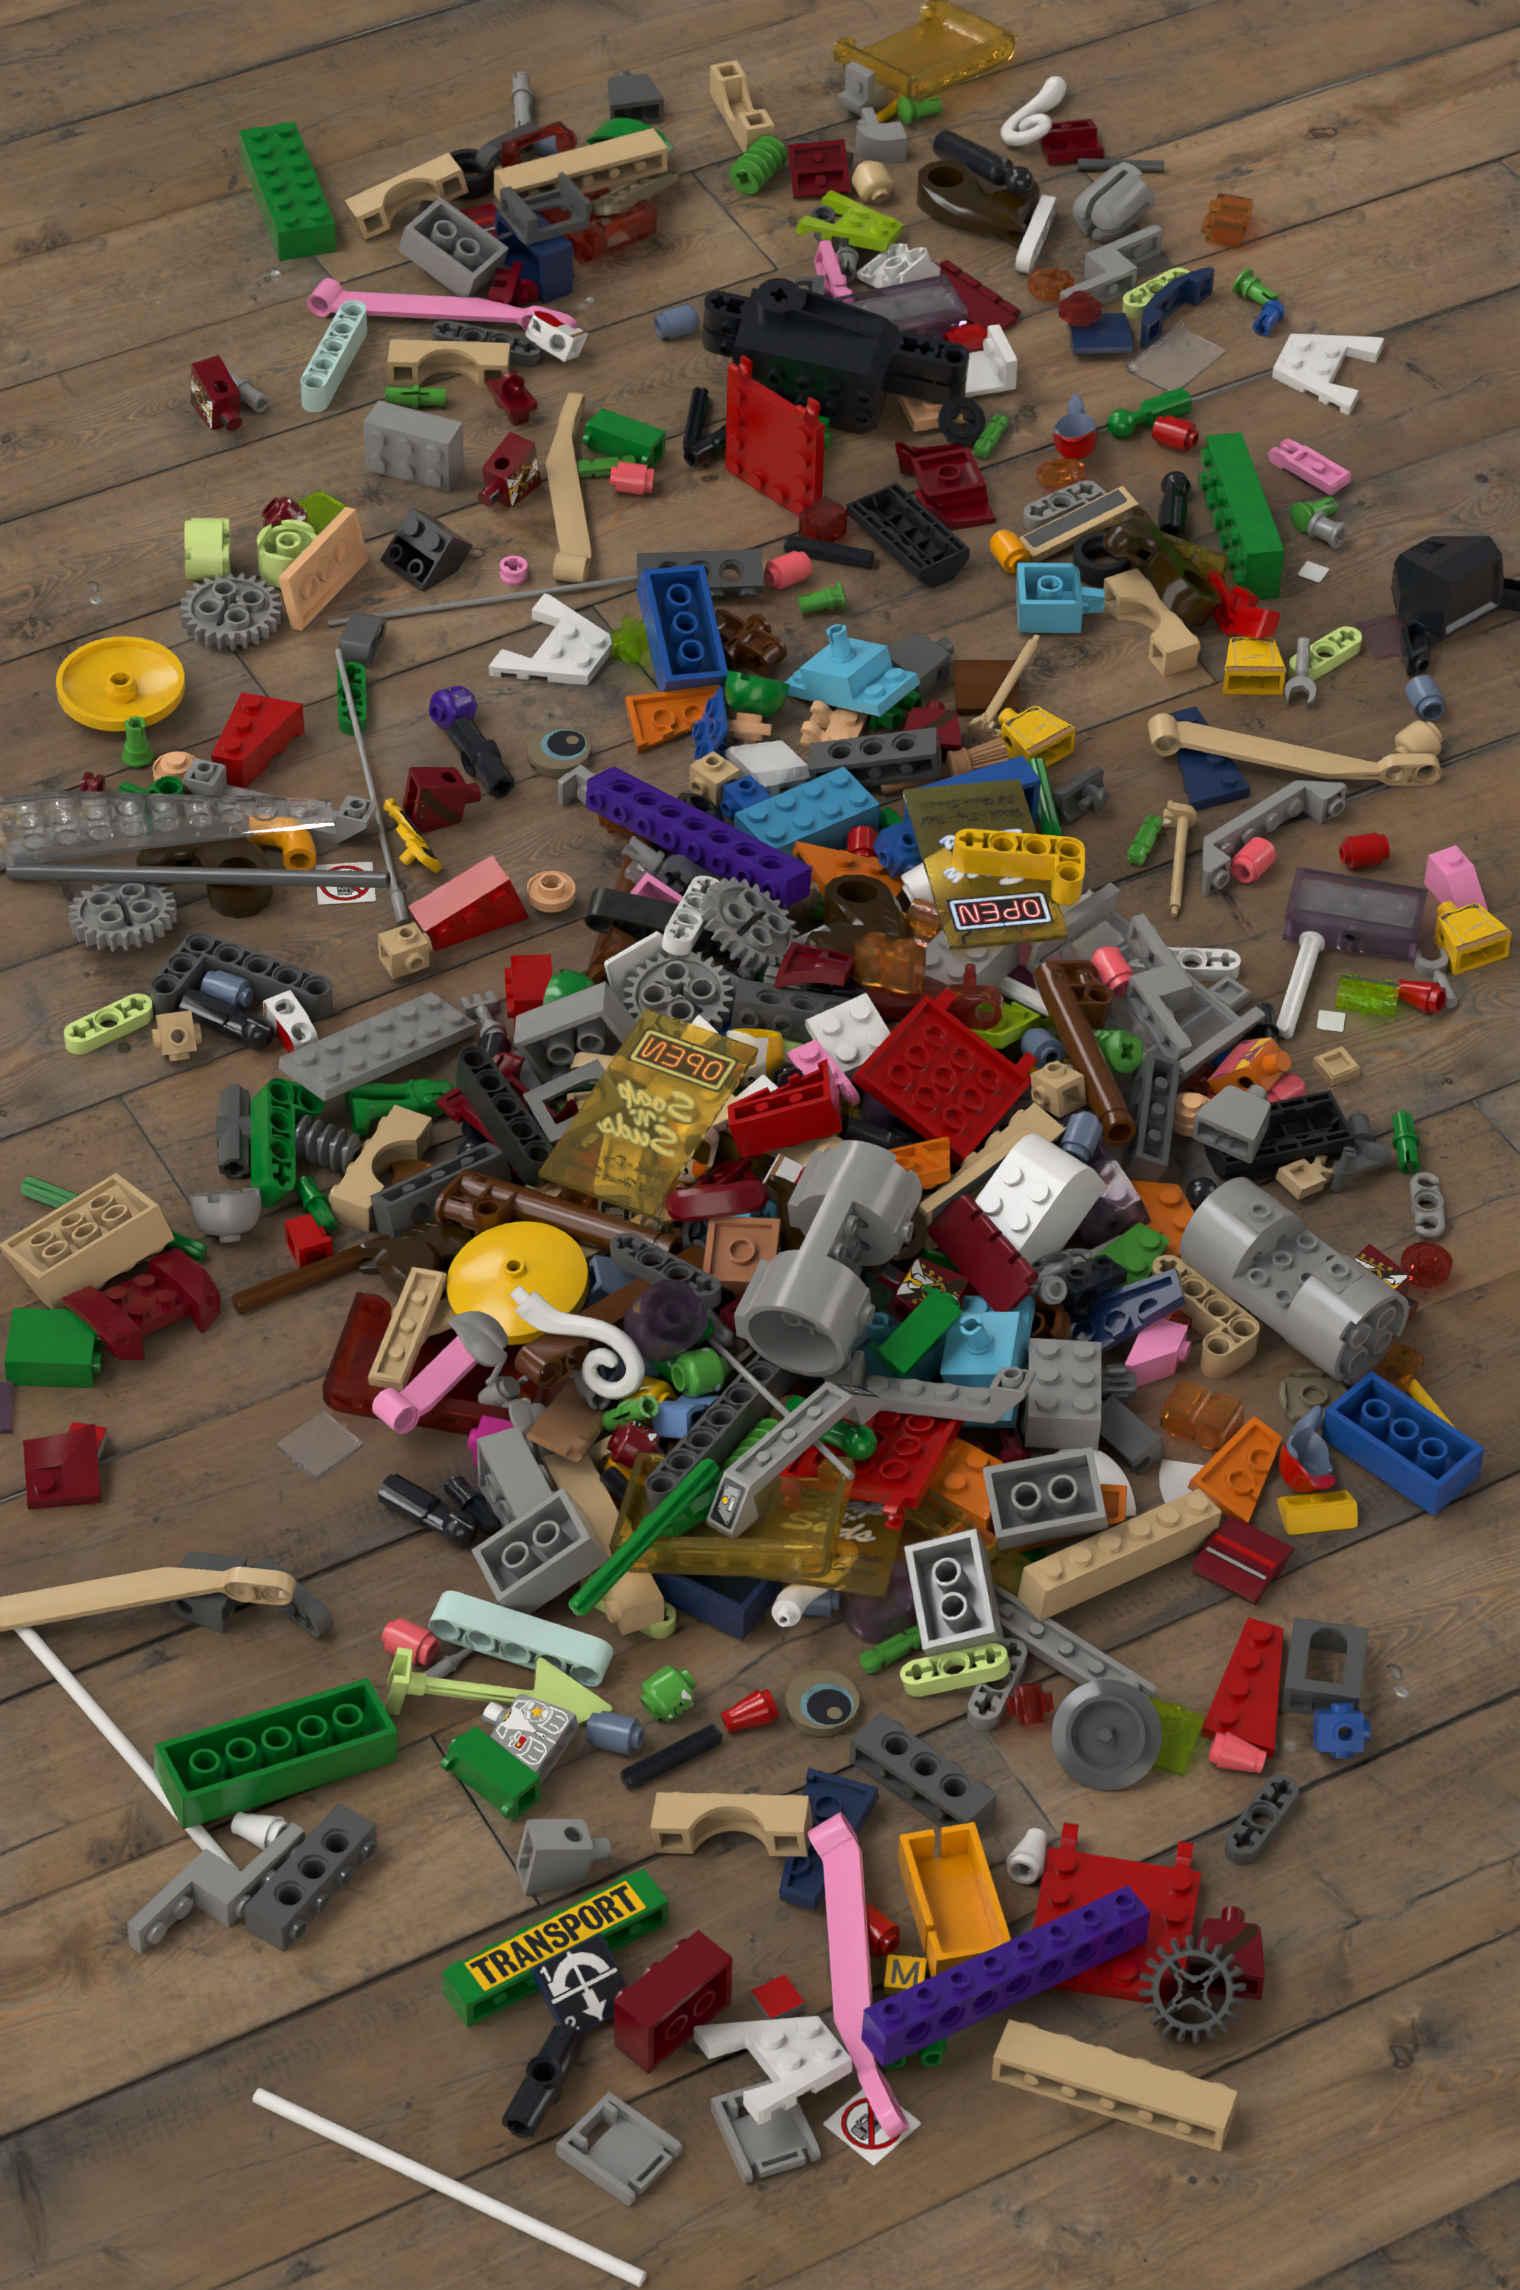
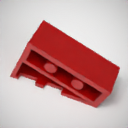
M241 692L211 755L212 762L226 765L228 785L245 789L268 767L269 760L276 754L281 755L286 750V744L294 737L299 738L304 733L303 703Z
M490 855L408 906L418 928L422 933H426L429 936L434 951L529 918L509 877L493 855Z
M551 954L511 956V968H504L507 1019L513 1018L514 1035L516 1016L543 1006L546 988L553 976Z
M827 1059L817 1063L819 1069L801 1078L798 1073L787 1077L789 1083L770 1092L769 1088L766 1087L727 1106L729 1128L741 1159L750 1156H761L772 1150L794 1147L802 1142L817 1138H828L836 1133L843 1132L839 1091Z

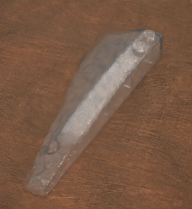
M58 790L0 798V844L7 867L335 825L331 799Z

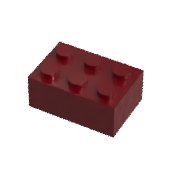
M699 1930L688 1939L683 1938L678 1941L669 1955L659 1963H652L637 1982L632 1986H625L617 1994L614 2000V2046L649 2074L694 2036L695 2026L708 2024L731 2004L733 1957Z

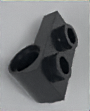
M1103 1254L1053 1276L1062 1278L1067 1287V1294L1060 1303L1079 1316L1087 1315L1096 1306L1100 1293L1127 1282L1128 1270Z

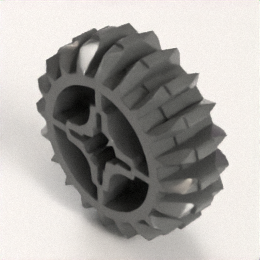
M1187 1935L1185 1939L1187 1948L1180 1949L1178 1941L1174 1938L1170 1940L1171 1947L1174 1950L1173 1953L1168 1955L1161 1946L1156 1949L1158 1955L1163 1958L1160 1964L1151 1958L1146 1961L1149 1967L1155 1969V1973L1153 1976L1148 1973L1141 1974V1980L1152 1982L1151 1989H1140L1139 1995L1143 1997L1152 1995L1153 2002L1146 2003L1142 2006L1144 2012H1149L1156 2008L1159 2014L1154 2016L1150 2023L1155 2026L1164 2019L1168 2023L1162 2032L1164 2036H1168L1173 2027L1180 2029L1177 2035L1178 2042L1182 2043L1185 2039V2032L1190 2031L1193 2032V2043L1199 2044V2031L1206 2030L1210 2041L1215 2040V2033L1212 2030L1213 2026L1218 2024L1224 2033L1229 2031V2027L1223 2021V2018L1227 2015L1234 2021L1239 2019V2015L1230 2010L1232 2003L1238 2006L1245 2005L1244 1999L1234 1997V1990L1243 1991L1247 1987L1246 1983L1234 1984L1233 1977L1243 1973L1242 1968L1237 1967L1230 1971L1227 1967L1228 1964L1233 1962L1235 1956L1230 1953L1223 1960L1218 1957L1223 1949L1221 1943H1217L1213 1951L1210 1952L1206 1950L1208 1945L1207 1937H1202L1200 1948H1194L1192 1936ZM1186 1956H1199L1208 1959L1214 1964L1203 1973L1192 1975L1187 1973L1176 1960ZM1168 1968L1177 1980L1179 1989L1178 1993L1163 2006L1159 1995V1983L1162 1974ZM1178 1973H1182L1186 1979L1193 1983L1198 1980L1201 1981L1207 1975L1210 1976L1203 1983L1204 1989L1200 1990L1204 1992L1202 1999L1207 2003V2006H1204L1199 1999L1196 2000L1193 1996L1188 1999L1184 1998L1178 2004L1176 2003L1183 1996L1181 1990L1186 1989L1182 1987L1184 1981ZM1222 1973L1226 1982V1997L1221 2009L1218 2011L1207 1996V1988ZM1187 2004L1197 2005L1209 2019L1199 2023H1187L1176 2019L1172 2014Z

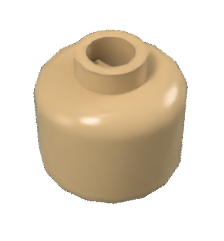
M864 161L855 168L852 176V185L864 203H884L894 188V181L881 162Z
M1416 720L1395 736L1396 749L1394 753H1428L1437 756L1441 752L1443 737L1438 728L1430 721L1425 723L1424 721Z

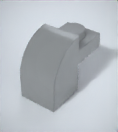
M854 61L846 66L845 90L838 95L840 105L861 116V108L873 107L875 114L888 105L889 85L876 79L874 71Z
M873 107L861 108V120H857L855 150L858 155L867 161L872 160L882 164L906 162L907 136L902 123L879 124Z

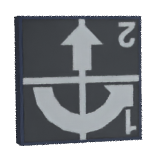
M601 1933L529 1969L556 2025L560 2026L565 2023L575 2027L579 2033L614 2016V2000L619 1991L627 1986Z

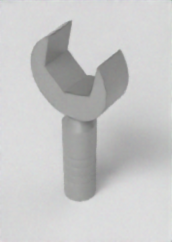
M1302 637L1297 641V676L1287 682L1285 686V700L1288 704L1292 693L1303 690L1309 696L1307 702L1308 709L1315 703L1317 692L1315 683L1306 677L1309 669L1310 639Z
M1419 948L1415 954L1414 961L1416 972L1421 976L1433 978V981L1438 982L1440 987H1444L1446 989L1445 1006L1447 1008H1454L1457 1006L1458 1000L1445 975L1449 960L1447 952L1440 948L1439 959L1430 961L1422 958Z

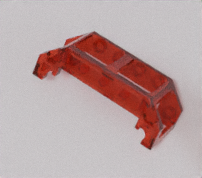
M557 121L501 143L502 168L523 163L519 154L520 148L555 135L556 149L558 153L576 149L577 137L571 129H568L561 121ZM608 188L584 193L583 195L589 198L592 203L611 191ZM645 199L636 203L635 212L629 208V211L625 213L594 215L592 209L590 223L601 218H608L613 223L604 226L598 221L590 224L589 228L562 236L570 240L574 247L573 257L582 265L655 234L658 212L656 207ZM560 208L539 212L550 224L570 219ZM623 231L630 238L607 248L608 239L612 235Z

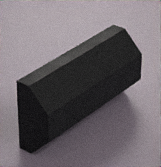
M897 482L847 504L846 514L920 582L932 588L953 580L969 559L970 548Z
M1331 1090L1270 1103L1269 1126L1251 1164L1204 1144L1206 1156L1215 1175H1228L1339 1151L1347 1146L1353 1148L1355 1136Z

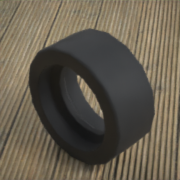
M459 149L449 153L462 169V172L472 171L480 173L476 176H464L469 192L457 198H479L487 195L494 188L495 168L486 171L475 163L479 150Z
M1107 532L1089 533L1082 536L1075 543L1073 564L1080 569V581L1090 586L1104 588V578L1131 570V561L1123 557H1114L1104 548L1103 538ZM1104 555L1116 559L1117 562L1098 564L1087 558Z

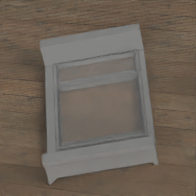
M1110 882L1054 920V923H1050L1029 937L1028 943L1033 947L1026 969L1033 974L1035 969L1046 961H1091L1097 949L1103 946H1110L1120 949L1134 975L1147 971L1126 940L1130 923L1114 910L1120 890ZM1184 969L1183 971L1191 977L1194 986L1187 1007L1173 1011V1014L1182 1031L1189 1035L1193 1046L1191 1053L1179 1061L1181 1064L1178 1085L1247 1035L1250 1036L1255 1025L1262 1021L1266 1015L1255 1006L1239 1017ZM1125 995L1114 997L1105 1025L1097 1030H1125L1130 1035L1139 1037L1143 1048L1141 1062L1149 1051L1164 1056L1124 998Z

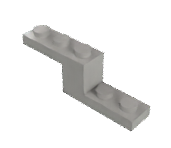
M1154 224L1086 253L1084 277L1087 280L1060 292L1058 315L1064 321H1067V314H1084L1119 299L1127 292L1135 289L1138 268L1134 264L1161 253L1163 230Z
M1144 913L1132 917L1126 940L1147 971L1130 977L1124 998L1163 1055L1180 1061L1191 1053L1193 1045L1189 1035L1183 1032L1176 1022L1173 1011L1187 1007L1194 985L1191 977L1183 971L1176 961L1173 951L1168 949L1160 938L1157 928L1151 925Z
M292 1822L242 1872L208 1849L203 1850L127 1923L130 1947L142 1954L152 1944L159 1943L170 1926L178 1919H183L188 1915L193 1904L230 1928L239 1918L245 1917V1905L305 1840V1831Z

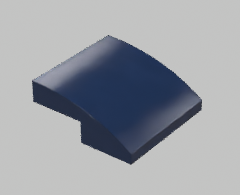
M1126 313L1067 314V328L1070 333V347L1073 354L1133 353L1131 331Z

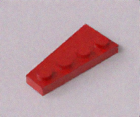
M1250 1617L1247 1618L1203 1723L1201 1737L1213 1740L1216 1732L1224 1735L1226 1732H1229L1267 1752L1266 1757L1273 1759L1284 1628Z

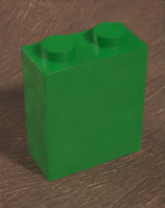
M13 1308L4 1360L7 1385L93 1388L95 1374H101L103 1357L102 1352H99V1347H105V1344L71 1310Z

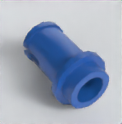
M1277 300L1266 302L1262 306V313L1253 323L1252 327L1255 333L1261 335L1263 332L1264 337L1268 336L1276 322L1283 319L1284 306Z

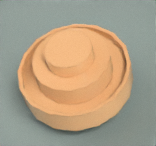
M737 712L736 720L727 719L728 731H732L731 738H737L736 745L755 744L756 741L763 740V735L771 736L772 724L761 723L762 715Z
M179 751L169 752L160 756L153 765L154 782L164 776H175L183 782V777L196 757ZM183 784L184 791L188 790V788Z
M544 871L538 873L527 884L528 901L537 910L547 913L566 910L575 900V883L570 876L562 872Z
M1193 1092L1177 1094L1172 1130L1180 1135L1193 1137L1195 1114L1210 1099Z

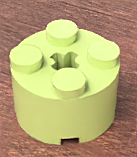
M185 518L186 580L203 581V578L206 577L214 581L215 575H220L221 578L227 577L228 572H230L229 555L231 554L229 518Z
M282 520L280 526L272 528V524L260 531L257 537L258 567L261 581L266 580L267 586L280 588L278 577L318 536L314 533V528L310 524L298 520Z

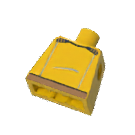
M1242 636L1231 638L1229 640L1225 665L1223 695H1283L1286 669L1275 639L1271 637L1254 639Z
M1032 706L1019 714L1011 708H1006L998 717V723L1002 725L1001 738L1004 741L1010 759L1023 756L1029 763L1030 758H1042L1046 767L1074 752L1076 728L1039 706Z
M1445 901L1437 908L1436 913L1438 917L1434 940L1439 950L1442 948L1447 952L1449 956L1448 967L1454 976L1508 957L1512 932L1480 904L1473 903L1457 908L1452 901Z

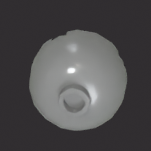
M242 1188L243 1192L240 1193L237 1190L227 1189L191 1195V1210L195 1223L206 1234L219 1236V1242L241 1240L240 1234L250 1231L260 1218L262 1205L260 1188Z

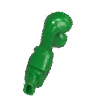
M409 1079V1082L400 1084L367 1082L344 1093L346 1110L350 1113L352 1133H358L360 1137L366 1136L371 1122L383 1116L387 1117L394 1105L431 1118L440 1116L445 1112L435 1104L436 1100L455 1088L457 1084H449L448 1080Z

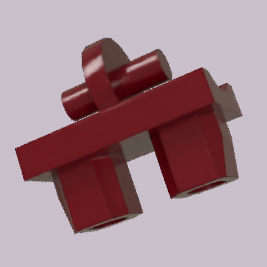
M514 261L511 270L497 268L494 286H491L489 290V300L516 307L518 300L522 304L535 302L540 291L537 284L531 279L521 280L520 274L523 262Z
M515 371L504 372L499 380H486V388L495 398L496 405L500 409H504L508 414V420L513 426L528 422L529 412L538 409V402L524 386V378L519 372Z

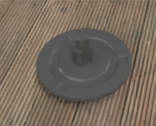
M1102 1679L1083 1684L1073 1690L1062 1701L1054 1716L1052 1745L1056 1758L1070 1777L1089 1788L1118 1790L1136 1783L1153 1767L1161 1749L1162 1727L1154 1705L1144 1693L1125 1682Z

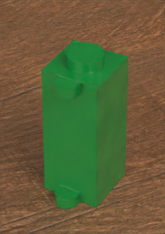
M603 408L586 423L582 443L587 445V449L609 457L618 456V459H622V456L633 455L636 458L637 464L647 465V468L651 469L665 455V431Z
M926 1284L921 1289L926 1298L881 1346L875 1341H872L868 1346L870 1351L875 1354V1359L897 1378L905 1379L959 1321L963 1311L959 1309L960 1303L949 1292L944 1291L941 1293L936 1287L933 1289Z
M476 1725L465 1734H460L452 1740L448 1747V1755L440 1763L441 1768L453 1773L497 1808L504 1818L511 1819L513 1822L541 1800L540 1776Z

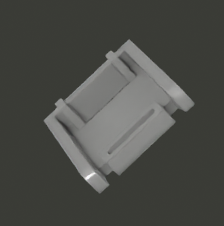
M772 2080L711 2098V2112L743 2183L753 2181L751 2171L755 2169L760 2179L805 2165L806 2158L804 2153L806 2152L812 2162L821 2159L819 2146L798 2100L797 2104L788 2110L782 2109V2106L771 2112V2119L760 2125L757 2124L751 2114L738 2118V2108L744 2107L743 2092L773 2083Z
M610 2092L556 2144L557 2156L628 2206L635 2201V2194L641 2195L672 2163V2157L677 2158L683 2152V2147L678 2140ZM601 2120L611 2126L588 2150V2139L585 2136Z

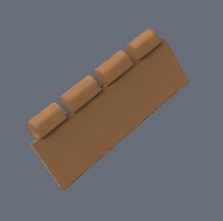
M566 1384L529 1430L526 1439L573 1462H578L605 1429L602 1423V1417L605 1413L604 1409L600 1410L598 1405L597 1410L592 1409L587 1400L578 1394L576 1387Z

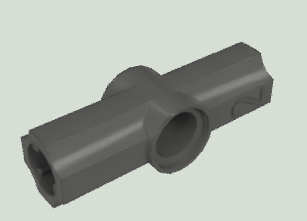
M240 1084L227 1085L224 1090L220 1091L219 1117H216L219 1173L227 1176L229 1180L241 1179L243 1175L249 1173V1147H251L249 1090L242 1088Z

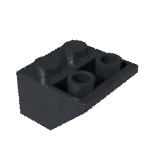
M411 507L380 561L425 592L458 572L473 545L433 516Z

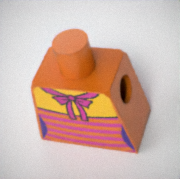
M1271 1037L1241 1041L1207 1082L1216 1095L1226 1086L1230 1085L1247 1091L1251 1085H1259L1267 1092L1283 1072L1289 1070L1291 1058L1287 1052L1280 1049Z

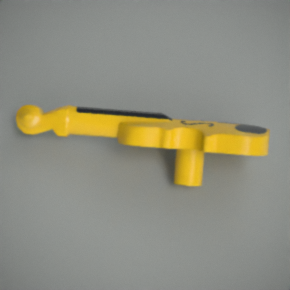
M393 798L385 800L383 808L399 825L395 830L408 847L400 855L399 859L406 866H409L417 858L422 864L437 874L443 867L437 856L423 840L420 831L407 816L404 809L399 807Z

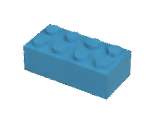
M843 766L734 813V828L795 858L792 851L796 841L840 850L847 847V834L855 827L868 826L879 833L880 804ZM802 857L795 858L806 864Z

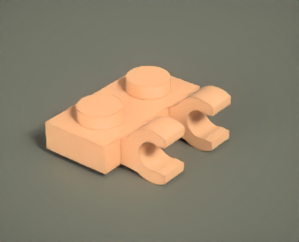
M814 701L810 708V712L813 714L810 720L804 721L800 732L803 735L799 744L809 748V743L861 737L867 724L868 714L837 707L834 712L826 703ZM820 727L827 728L826 732L822 731Z

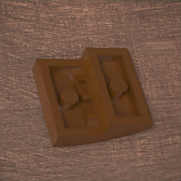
M953 660L955 711L957 714L985 713L1016 660ZM1019 679L997 714H1000L1006 708H1011L1019 714Z

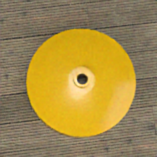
M129 636L104 638L81 646L63 661L56 676L57 698L63 710L71 718L91 728L105 731H126L125 721H130L129 718L134 716L143 718L146 723L145 727L166 718L182 701L185 692L184 669L177 656L157 642Z
M523 1221L493 1227L469 1241L459 1251L450 1266L446 1289L454 1316L467 1311H479L489 1314L505 1330L508 1336L507 1345L530 1343L545 1334V1332L528 1324L514 1311L519 1304L509 1295L519 1285L529 1295L535 1290L557 1310L577 1315L587 1298L590 1276L585 1255L572 1237L551 1225Z

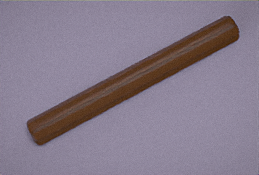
M384 1234L369 1241L387 1240L390 1237ZM359 1245L353 1246L234 1293L231 1296L232 1305L237 1313H244L358 1268L359 1263L372 1258L358 1255L357 1248Z

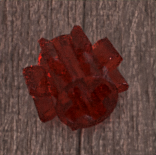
M1026 1683L1013 1686L1014 1695H1009L1006 1698L1008 1716L1017 1715L1019 1725L1045 1722V1712H1051L1054 1709L1052 1691L1043 1692L1042 1683Z

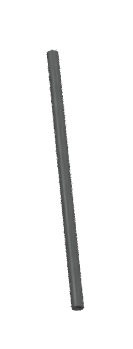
M8 863L6 868L7 878L15 880L389 888L391 884L390 872L37 863Z

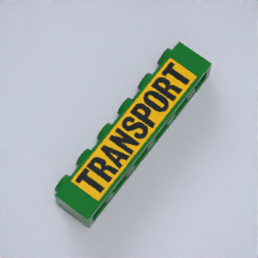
M644 1868L633 1874L623 1875L615 1883L602 1890L590 1892L582 1900L566 1908L553 1911L547 1918L533 1925L520 1928L514 1935L498 1943H491L485 1946L481 1952L465 1960L455 1961L442 1971L443 1995L468 2028L539 1991L529 1970L530 1968L599 1933L602 1934L610 1953L668 1924L669 1900Z

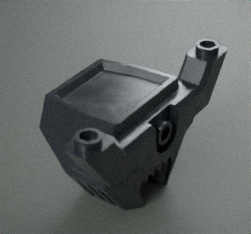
M1431 536L1400 553L1394 562L1391 592L1397 619L1408 624L1401 628L1399 641L1408 676L1416 672L1419 674L1423 673L1430 664L1431 647L1452 636L1457 631L1500 608L1520 612V580L1504 578L1502 553L1490 536Z

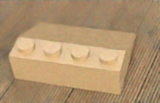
M115 1173L0 1243V1251L44 1304L50 1309H67L62 1303L63 1297L90 1285L96 1290L100 1289L107 1280L119 1273L131 1270L138 1261L148 1255L160 1252L167 1243L175 1238L159 1205Z

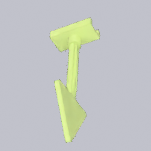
M397 1647L388 1676L387 1686H391L385 1704L388 1714L399 1715L406 1694L418 1696L432 1694L484 1702L494 1701L507 1705H512L517 1696L524 1694L576 1714L579 1726L588 1723L589 1717L593 1712L612 1711L610 1704L542 1657L537 1659L534 1690L530 1691L426 1677V1673L412 1672L413 1649Z

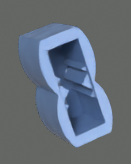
M682 1395L677 1401L660 1402L657 1415L652 1417L653 1429L659 1433L661 1438L682 1439L720 1396L705 1395L689 1398L686 1395Z

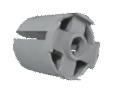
M1126 162L1112 166L1075 199L1073 205L1074 220L1081 232L1087 237L1092 234V239L1101 243L1114 242L1154 206L1156 199L1154 189L1152 187L1148 190L1145 182L1139 177L1142 172L1138 168Z

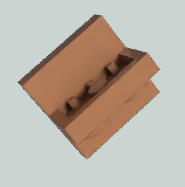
M751 1217L709 1219L703 1271L717 1278L720 1281L721 1287H727L728 1290H732L734 1299H738L744 1295L760 1260L771 1261L774 1256L779 1254L782 1229L781 1219Z

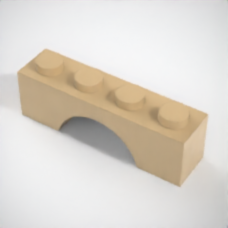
M738 61L710 65V95L743 153L758 138L762 136L774 137V124L765 109L754 110L746 75Z
M448 152L348 198L344 202L353 226L361 237L367 240L390 229L394 215L409 204L425 200L436 201L439 197L449 202L469 191L462 169Z
M390 339L387 362L388 386L420 385L422 381L434 374L452 372L469 377L478 388L487 389L486 380H499L504 372H510V343Z
M1138 568L1104 578L1105 606L1117 621L1139 622L1154 631L1150 636L1149 660L1163 677L1197 666L1198 652H1200L1199 639L1188 630L1183 620L1169 610L1159 599L1151 581L1145 578Z
M394 1105L387 1117L383 1116L373 1137L364 1142L359 1157L355 1162L349 1163L340 1184H335L330 1191L328 1201L331 1204L332 1214L337 1222L370 1233L376 1224L370 1196L384 1190V1185L376 1178L390 1167L401 1164H418L433 1142L431 1117Z
M657 1792L650 1830L655 1853L693 1854L703 1841L715 1834L727 1831H741L760 1839L765 1845L769 1856L808 1857L810 1839L807 1832L812 1829L813 1817L809 1796L792 1794Z

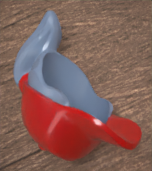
M1076 393L1069 401L1067 415L1057 421L1054 433H1052L1054 444L1059 454L1075 461L1085 458L1092 453L1098 437L1096 423L1092 417L1085 414L1083 401Z
M1316 1405L1294 1425L1288 1441L1283 1443L1280 1451V1474L1286 1485L1295 1492L1311 1493L1318 1489H1328L1336 1481L1332 1474L1334 1467L1330 1464L1329 1449L1324 1440L1316 1433L1322 1424V1408L1320 1405Z

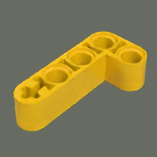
M963 829L956 833L951 860L955 870L966 874L1050 880L1051 896L1055 902L1060 905L1070 906L1080 901L1085 875V847L1077 838L981 829Z

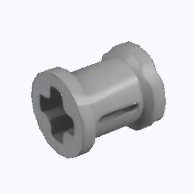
M1321 511L1312 517L1307 528L1308 536L1312 538L1319 537L1329 542V546L1337 549L1344 542L1348 532V525L1346 523H1337L1327 518L1326 514Z

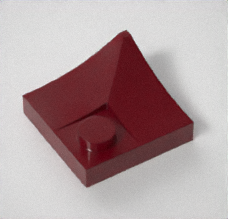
M793 941L781 962L774 987L782 988L802 983H825L844 986L856 970L858 956Z
M89 1424L58 1435L23 1440L28 1509L102 1503L95 1424Z

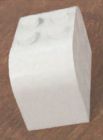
M1031 1133L1023 1137L1011 1149L975 1202L983 1210V1213L987 1214L1001 1230L1002 1235H1005L1021 1253V1257H1024L1034 1268L1040 1266L1039 1259L1041 1257L1058 1253L1063 1249L1107 1185L1091 1167L1039 1134Z

